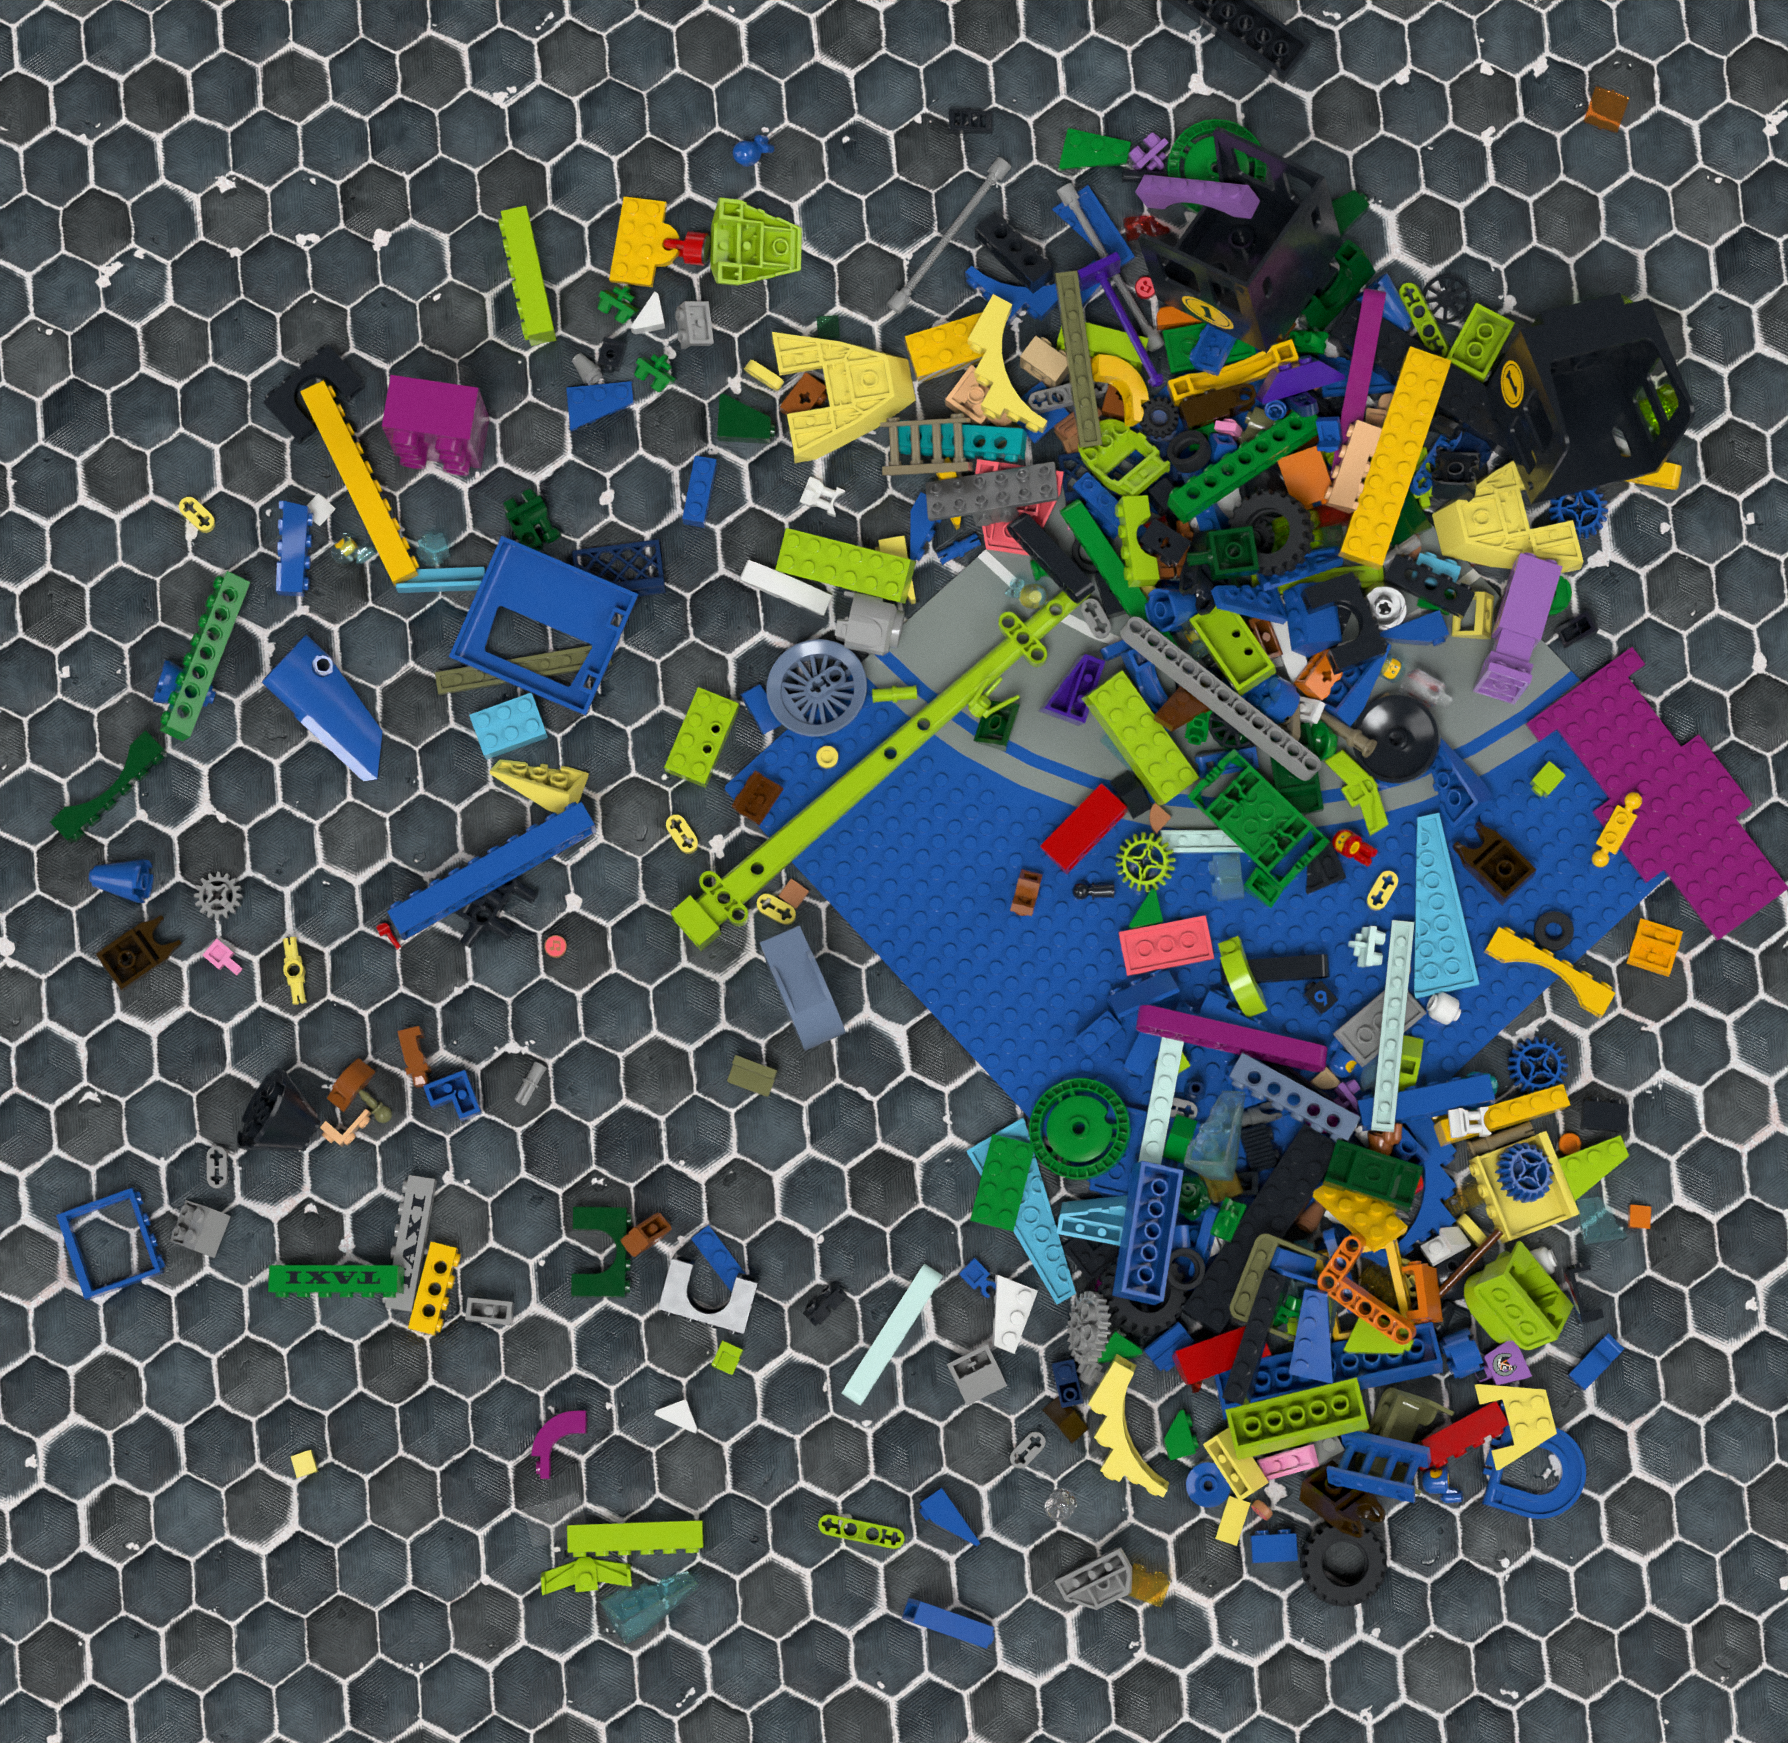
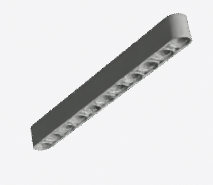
M1131 617L1123 626L1120 635L1128 645L1296 777L1307 781L1319 771L1321 762L1315 754L1143 619Z

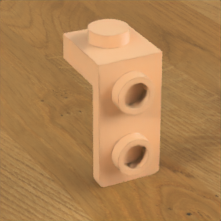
M365 1109L343 1135L325 1121L320 1127L324 1131L322 1136L331 1144L335 1140L341 1147L344 1144L348 1146L355 1139L356 1135L354 1133L359 1127L363 1129L370 1122L369 1116L371 1113Z

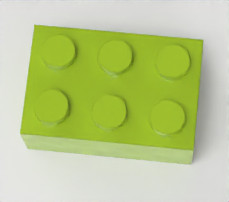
M1476 303L1446 359L1451 360L1453 365L1483 384L1510 335L1515 322Z

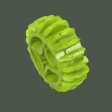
M1142 832L1141 840H1139L1137 834H1134L1133 839L1135 842L1132 843L1130 839H1126L1125 842L1129 845L1128 848L1123 845L1120 846V849L1125 851L1124 855L1119 853L1116 855L1118 858H1123L1122 862H1116V866H1123V870H1119L1118 875L1124 873L1127 875L1122 881L1127 882L1130 879V888H1133L1137 883V891H1141L1143 885H1145L1146 892H1150V885H1153V888L1158 890L1157 882L1165 886L1166 881L1163 877L1171 879L1172 876L1167 871L1175 870V867L1169 866V862H1175L1176 858L1168 857L1169 854L1174 853V850H1165L1169 846V842L1161 845L1162 836H1159L1154 841V833H1150L1149 839H1147L1146 833ZM1147 843L1146 849H1144L1141 856L1130 855L1136 846ZM1153 845L1161 852L1163 863L1153 858ZM1148 856L1151 863L1156 865H1147L1144 869L1142 867L1143 864H1140V861L1135 859H1145ZM1128 861L1138 865L1139 878H1136L1131 873ZM1151 868L1162 869L1156 878L1145 881L1146 875Z

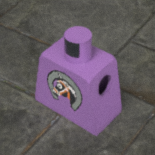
M1506 1341L1482 1357L1485 1364L1484 1369L1475 1373L1479 1383L1491 1378L1495 1386L1527 1379L1532 1376L1520 1348L1514 1341Z

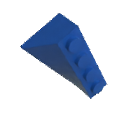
M279 501V509L283 511V518L278 519L279 535H282V540H279L277 545L278 557L281 558L280 561H277L276 592L281 596L305 597V590H309V577H306V570L310 569L311 556H307L308 547H312V534H309V526H313L314 514L310 513L308 506Z

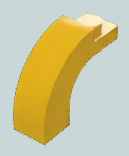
M1098 354L1092 358L1090 363L1093 382L1111 384L1120 392L1123 398L1125 426H1134L1141 422L1144 414L1141 405L1147 402L1149 397L1146 385L1137 370L1128 362L1112 355Z

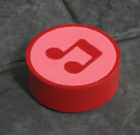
M1145 276L1137 280L1135 292L1139 298L1150 299L1156 294L1150 277Z

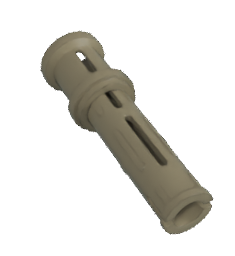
M1323 709L1319 720H1322L1335 734L1346 740L1350 748H1356L1362 752L1365 758L1371 755L1377 745L1376 740H1370L1362 734L1361 730L1350 728Z
M1527 1121L1524 1124L1494 1135L1482 1137L1474 1141L1467 1140L1466 1147L1471 1159L1487 1152L1490 1153L1495 1151L1497 1147L1534 1135V1131L1531 1130L1533 1127L1530 1121Z

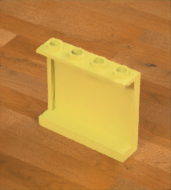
M1547 1131L1517 1142L1519 1144L1528 1143L1529 1145H1536V1150L1543 1149L1542 1156H1549L1546 1161L1553 1164L1549 1168L1554 1173L1553 1176L1549 1177L1553 1181L1549 1185L1550 1190L1544 1193L1545 1196L1543 1198L1537 1199L1535 1202L1521 1203V1201H1513V1196L1506 1197L1507 1190H1500L1503 1186L1502 1182H1496L1500 1178V1175L1495 1173L1496 1170L1500 1169L1496 1165L1501 1160L1499 1156L1505 1152L1506 1148L1512 1147L1514 1144L1469 1160V1170L1477 1180V1189L1479 1195L1485 1200L1487 1215L1493 1220L1495 1225L1494 1231L1499 1228L1504 1233L1499 1238L1502 1244L1580 1214Z

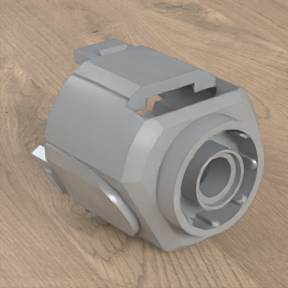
M844 591V597L853 599L849 620H837L836 640L845 642L844 648L881 656L889 653L890 647L898 648L905 611L897 610L894 604L884 602L883 598L864 595L855 591Z

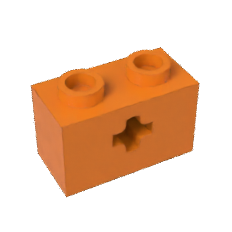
M1329 649L1313 655L1294 682L1310 699H1325L1330 694L1331 687L1343 675V672L1334 675L1326 657Z

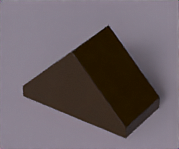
M1059 1396L1042 1410L1071 1444L1088 1430L1087 1426L1070 1406L1061 1408Z

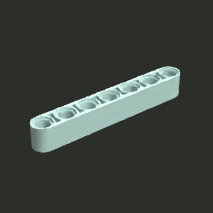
M926 1264L922 1266L841 1393L842 1395L861 1406L941 1281L942 1274Z

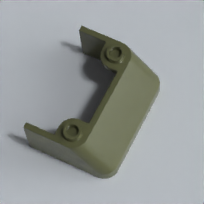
M1270 1234L1258 1236L1230 1304L1232 1316L1243 1322H1248L1265 1269H1271L1269 1267L1277 1247L1328 1261L1329 1257ZM1272 1325L1270 1330L1272 1334L1295 1341V1335L1278 1329L1274 1325Z
M1388 1388L1381 1396L1367 1433L1411 1443L1418 1424L1429 1425L1435 1419L1437 1411L1451 1416L1454 1412L1432 1400L1395 1388ZM1358 1452L1355 1460V1467L1358 1471H1360L1367 1454ZM1375 1457L1368 1475L1381 1478L1388 1459ZM1403 1462L1396 1463L1390 1478L1391 1481L1403 1482L1408 1470L1407 1467L1402 1465ZM1415 1488V1494L1420 1495L1421 1491Z

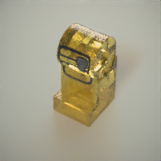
M1479 1183L1443 1201L1446 1209L1453 1217L1486 1202L1479 1195L1477 1189Z

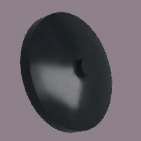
M1389 695L1379 698L1362 711L1355 723L1354 729L1361 730L1364 736L1370 740L1374 739L1377 741L1374 751L1366 758L1362 755V752L1353 747L1356 759L1369 775L1380 781L1393 784L1413 781L1430 769L1439 753L1441 735L1438 722L1430 709L1414 698L1403 695Z

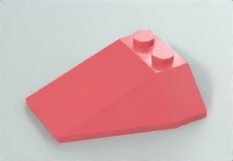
M977 459L975 475L1024 466ZM1056 471L1058 498L1061 494L1063 471ZM1057 501L1017 507L1019 516L1023 512L1027 513L1043 529ZM1000 522L982 526L987 550L1030 556L1009 534L1007 525L1011 522Z

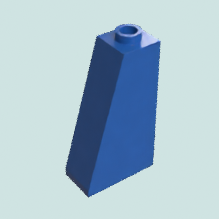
M908 1598L901 1618L986 1649L994 1639V1627L912 1598Z

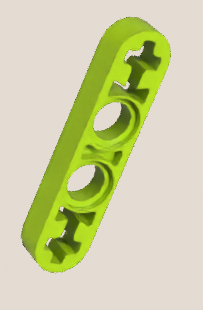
M1413 283L1403 284L1399 289V295L1424 345L1432 351H1436L1435 343L1429 344V341L1436 340L1438 346L1444 347L1440 356L1446 359L1450 352V347L1420 288ZM1407 288L1414 289L1412 296L1414 300L1420 299L1419 302L1413 303L1411 297L1405 296ZM1417 306H1423L1425 309V314L1421 318H1417L1414 314ZM1427 325H1432L1435 329L1432 337H1426L1424 334V329Z
M825 1515L820 1518L818 1523L820 1531L829 1536L891 1549L900 1548L904 1543L903 1533L896 1528L834 1515ZM830 1518L833 1524L838 1525V1520H842L841 1534H836L837 1529L835 1528L825 1531L822 1522H827V1519ZM848 1523H853L857 1527V1532L853 1536H848L844 1532V1527ZM869 1528H876L879 1532V1537L874 1541L868 1540L866 1537V1531ZM882 1529L887 1530L885 1535L892 1536L893 1532L898 1533L897 1535L901 1538V1541L891 1545V1540L884 1539L885 1543H880Z

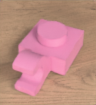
M1216 420L1214 429L1219 434L1231 435L1236 442L1237 437L1241 438L1242 428L1235 420Z
M217 938L202 955L219 970L225 965L235 975L242 971V968L230 959L235 953Z

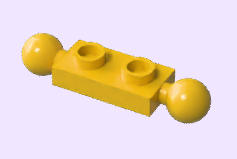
M1630 792L1625 796L1624 802L1626 806L1624 808L1617 805L1596 844L1602 848L1595 851L1592 855V863L1596 867L1602 868L1609 863V852L1617 854L1638 816L1632 813V811L1638 809L1642 804V797L1637 792Z

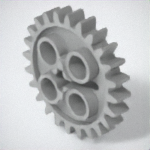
M1085 1291L1084 1294H1080V1298H1076V1305H1072L1073 1313H1069L1071 1321H1068L1070 1329L1067 1330V1333L1070 1334V1337L1067 1339V1342L1071 1344L1068 1349L1072 1350L1071 1356L1075 1357L1074 1361H1078L1080 1364L1098 1362L1097 1358H1102L1101 1351H1106L1104 1344L1109 1342L1107 1335L1110 1334L1108 1327L1111 1325V1322H1108L1111 1314L1107 1313L1109 1305H1106L1107 1299H1103V1294H1099V1292Z

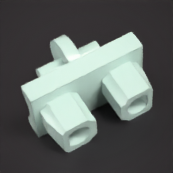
M1376 926L1362 927L1361 934H1356L1355 941L1348 942V946L1354 948L1353 956H1358L1357 967L1364 968L1382 964L1383 955L1382 953L1374 952L1375 944H1384L1386 934L1378 931Z

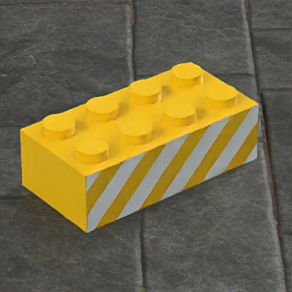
M983 312L905 336V345L918 383L980 363L985 353L978 354L969 348L970 345H968V338Z

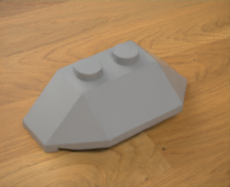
M1115 1548L1083 1564L1054 1582L1065 1601L1098 1610L1132 1592V1566L1122 1548Z

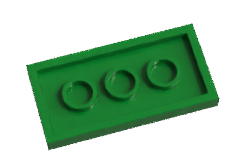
M1206 323L1162 331L1171 375L1197 370L1190 361V353L1196 347L1200 333L1206 327ZM1236 339L1224 364L1239 362L1255 355V347Z
M992 1134L970 1221L1011 1232L1014 1231L1034 1153L1030 1143Z

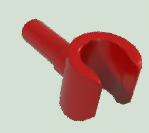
M382 923L376 926L380 937L387 934L397 950L402 947L393 936L389 924Z

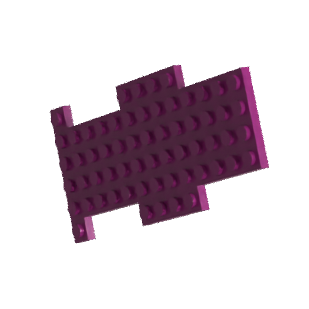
M1631 647L1529 721L1526 726L1538 742L1557 730L1606 794L1609 800L1592 812L1603 828L1607 825L1617 805L1623 808L1626 806L1624 799L1628 793L1637 792L1640 794L1642 804L1638 809L1632 811L1638 817L1620 847L1621 852L1645 883L1664 871L1716 941H1718L1788 890V886L1737 821L1736 817L1753 804L1700 735H1697L1681 747L1628 678L1645 665L1633 647Z

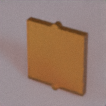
M1596 86L1583 122L1597 126L1599 130L1605 129L1618 133L1629 97L1615 93L1614 90L1609 91Z

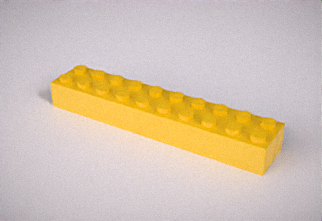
M1411 346L1407 350L1381 426L1382 431L1375 453L1369 461L1371 462L1369 472L1366 478L1363 479V491L1356 500L1359 504L1357 510L1351 514L1338 553L1339 557L1380 570L1383 566L1451 360Z

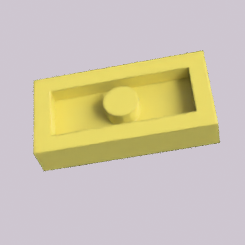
M1475 592L1472 599L1476 600L1474 631H1460L1461 619L1453 615L1452 637L1491 639L1494 596L1487 592Z

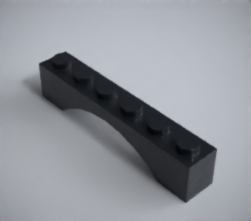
M1265 1269L1222 1398L1240 1405H1250L1257 1384L1258 1371L1265 1344L1278 1311L1286 1298L1292 1278L1281 1275L1273 1269Z

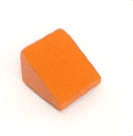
M1630 1204L1628 1207V1228L1650 1229L1651 1207Z

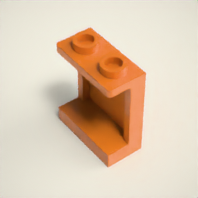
M1317 446L1283 457L1278 461L1289 495L1300 501L1306 510L1314 508L1313 504L1320 501L1322 505L1325 504L1327 500L1324 498L1325 491L1328 486H1332V480L1323 457L1324 452L1317 451Z
M1421 1261L1408 1262V1266L1401 1267V1271L1415 1276L1419 1310L1407 1311V1320L1417 1324L1443 1322L1436 1268L1428 1266L1427 1263L1421 1264Z

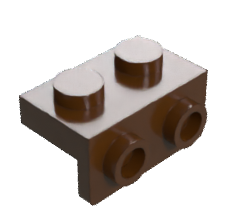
M755 770L747 779L746 785L740 794L735 797L732 808L741 816L760 826L783 791V788Z

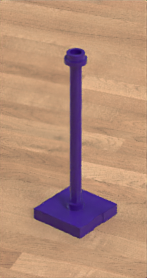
M1115 252L1078 270L1079 287L1082 292L1098 283L1101 284L1150 377L1148 380L1149 385L1155 388L1164 383V376L1162 373H1157L1108 278L1120 273L1121 259L1118 253Z

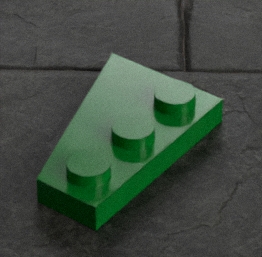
M1068 128L1058 171L1075 168L1086 169V167L1126 165L1131 142Z

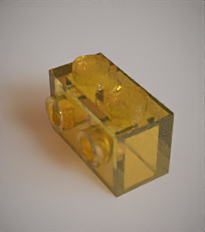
M1134 1563L1132 1566V1592L1128 1596L1161 1608L1171 1580L1167 1579L1168 1575L1155 1571L1153 1574L1146 1571V1566Z

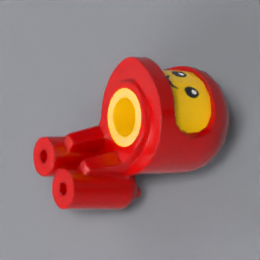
M1348 829L1339 830L1332 839L1335 851L1347 858L1354 857V860L1367 867L1372 862L1371 857H1375L1377 854L1376 848L1366 842H1362V838Z

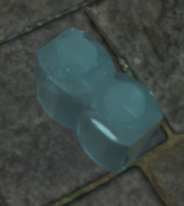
M1239 853L1212 856V861L1208 862L1209 874L1214 875L1215 883H1211L1212 897L1216 896L1217 902L1244 899Z

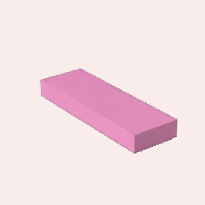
M1314 1444L1257 1460L1259 1468L1268 1481L1319 1466Z

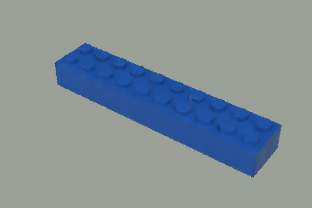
M573 802L564 808L566 811L559 815L557 813L551 814L545 819L546 822L543 824L530 826L526 829L527 833L520 837L518 835L512 836L506 841L507 844L504 846L491 848L487 851L488 855L481 859L479 856L473 858L465 868L460 869L458 867L449 872V877L442 881L439 878L431 882L426 890L421 891L419 889L409 895L410 899L403 903L400 900L392 904L387 912L402 939L406 940L596 833L595 824L583 803L577 804Z
M1433 1322L1415 1325L1416 1335L1413 1338L1414 1343L1410 1351L1405 1350L1403 1355L1348 1354L1344 1352L1348 1340L1331 1343L1333 1383L1357 1378L1359 1388L1363 1390L1443 1373V1361ZM1293 1351L1261 1358L1257 1384L1250 1403L1331 1383L1289 1374ZM1231 1370L1213 1376L1223 1419H1227L1226 1409L1242 1406L1222 1398Z

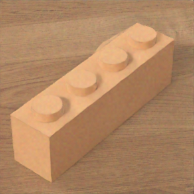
M1359 420L1349 424L1345 435L1348 437L1347 443L1341 446L1338 457H1341L1339 466L1335 465L1332 471L1331 478H1334L1332 486H1328L1324 494V498L1327 499L1325 505L1349 514L1357 510L1359 503L1355 502V499H1358L1363 491L1364 483L1361 481L1363 478H1366L1371 466L1369 459L1375 453L1382 431L1381 428Z

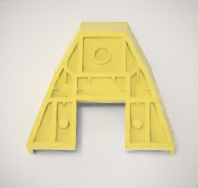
M772 332V343L774 344L779 376L823 369L830 406L787 414L795 463L816 460L878 428L881 422H886V418H892L916 401L908 359L840 341Z
M1532 450V455H1533L1534 460H1535V462H1536V457H1535L1534 452H1533V450ZM1514 460L1477 480L1475 497L1470 502L1467 500L1451 499L1432 514L1443 556L1489 567L1511 569L1519 554L1528 552L1544 561L1545 559L1556 561L1557 565L1563 566L1561 573L1580 570L1584 562L1573 520L1530 529L1520 492L1525 490Z

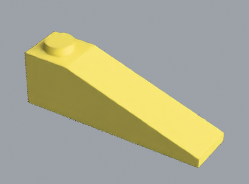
M502 759L490 769L492 776L546 810L558 815L566 811L564 808L573 802L579 803L588 779V773L570 767L561 766V770L550 769L547 764H541L540 767L528 766L526 762Z

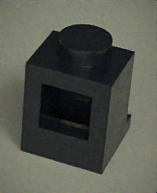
M607 337L603 338L597 362L601 370L608 373L620 372L626 350L625 342ZM612 352L615 355L613 358H608L607 353Z

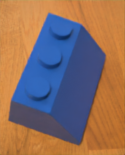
M1322 582L1300 583L1283 591L1285 610L1288 617L1287 624L1291 651L1307 658L1342 642L1337 606L1308 615L1300 596L1305 588Z
M1162 969L1151 973V978L1143 981L1142 978L1131 982V987L1123 990L1122 987L1110 991L1107 1001L1115 1019L1119 1023L1138 1015L1139 1006L1151 1005L1157 1007L1177 998L1180 990L1169 970L1165 972Z

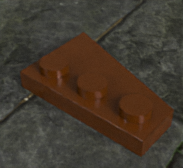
M1180 686L1155 714L1154 721L1172 732L1192 721L1195 716L1203 712L1207 713L1211 709Z

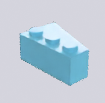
M1128 1195L1062 1202L1056 1234L1120 1246Z

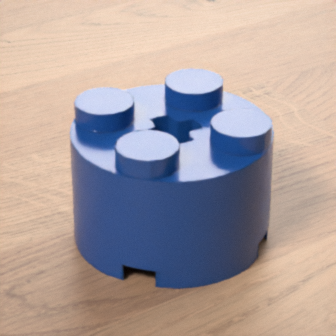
M1274 674L1252 689L1247 702L1275 724H1281L1285 722L1283 719L1287 716L1291 717L1295 713L1300 695L1296 691L1297 687L1295 684Z
M1467 1327L1442 1337V1340L1438 1342L1442 1353L1445 1354L1446 1358H1449L1446 1364L1454 1378L1458 1377L1461 1379L1484 1369L1478 1347L1474 1340H1470L1469 1335L1471 1333Z

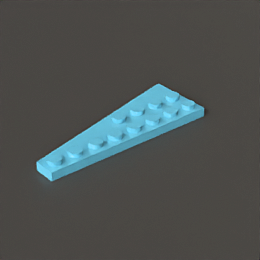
M1439 813L1417 817L1415 999L1479 985Z
M1023 1118L995 1134L1031 1144ZM991 1137L966 1151L980 1176H982ZM1033 1153L1013 1232L1054 1302L1058 1305L1075 1295L1076 1291L1059 1235L1056 1234L1057 1227L1038 1163Z

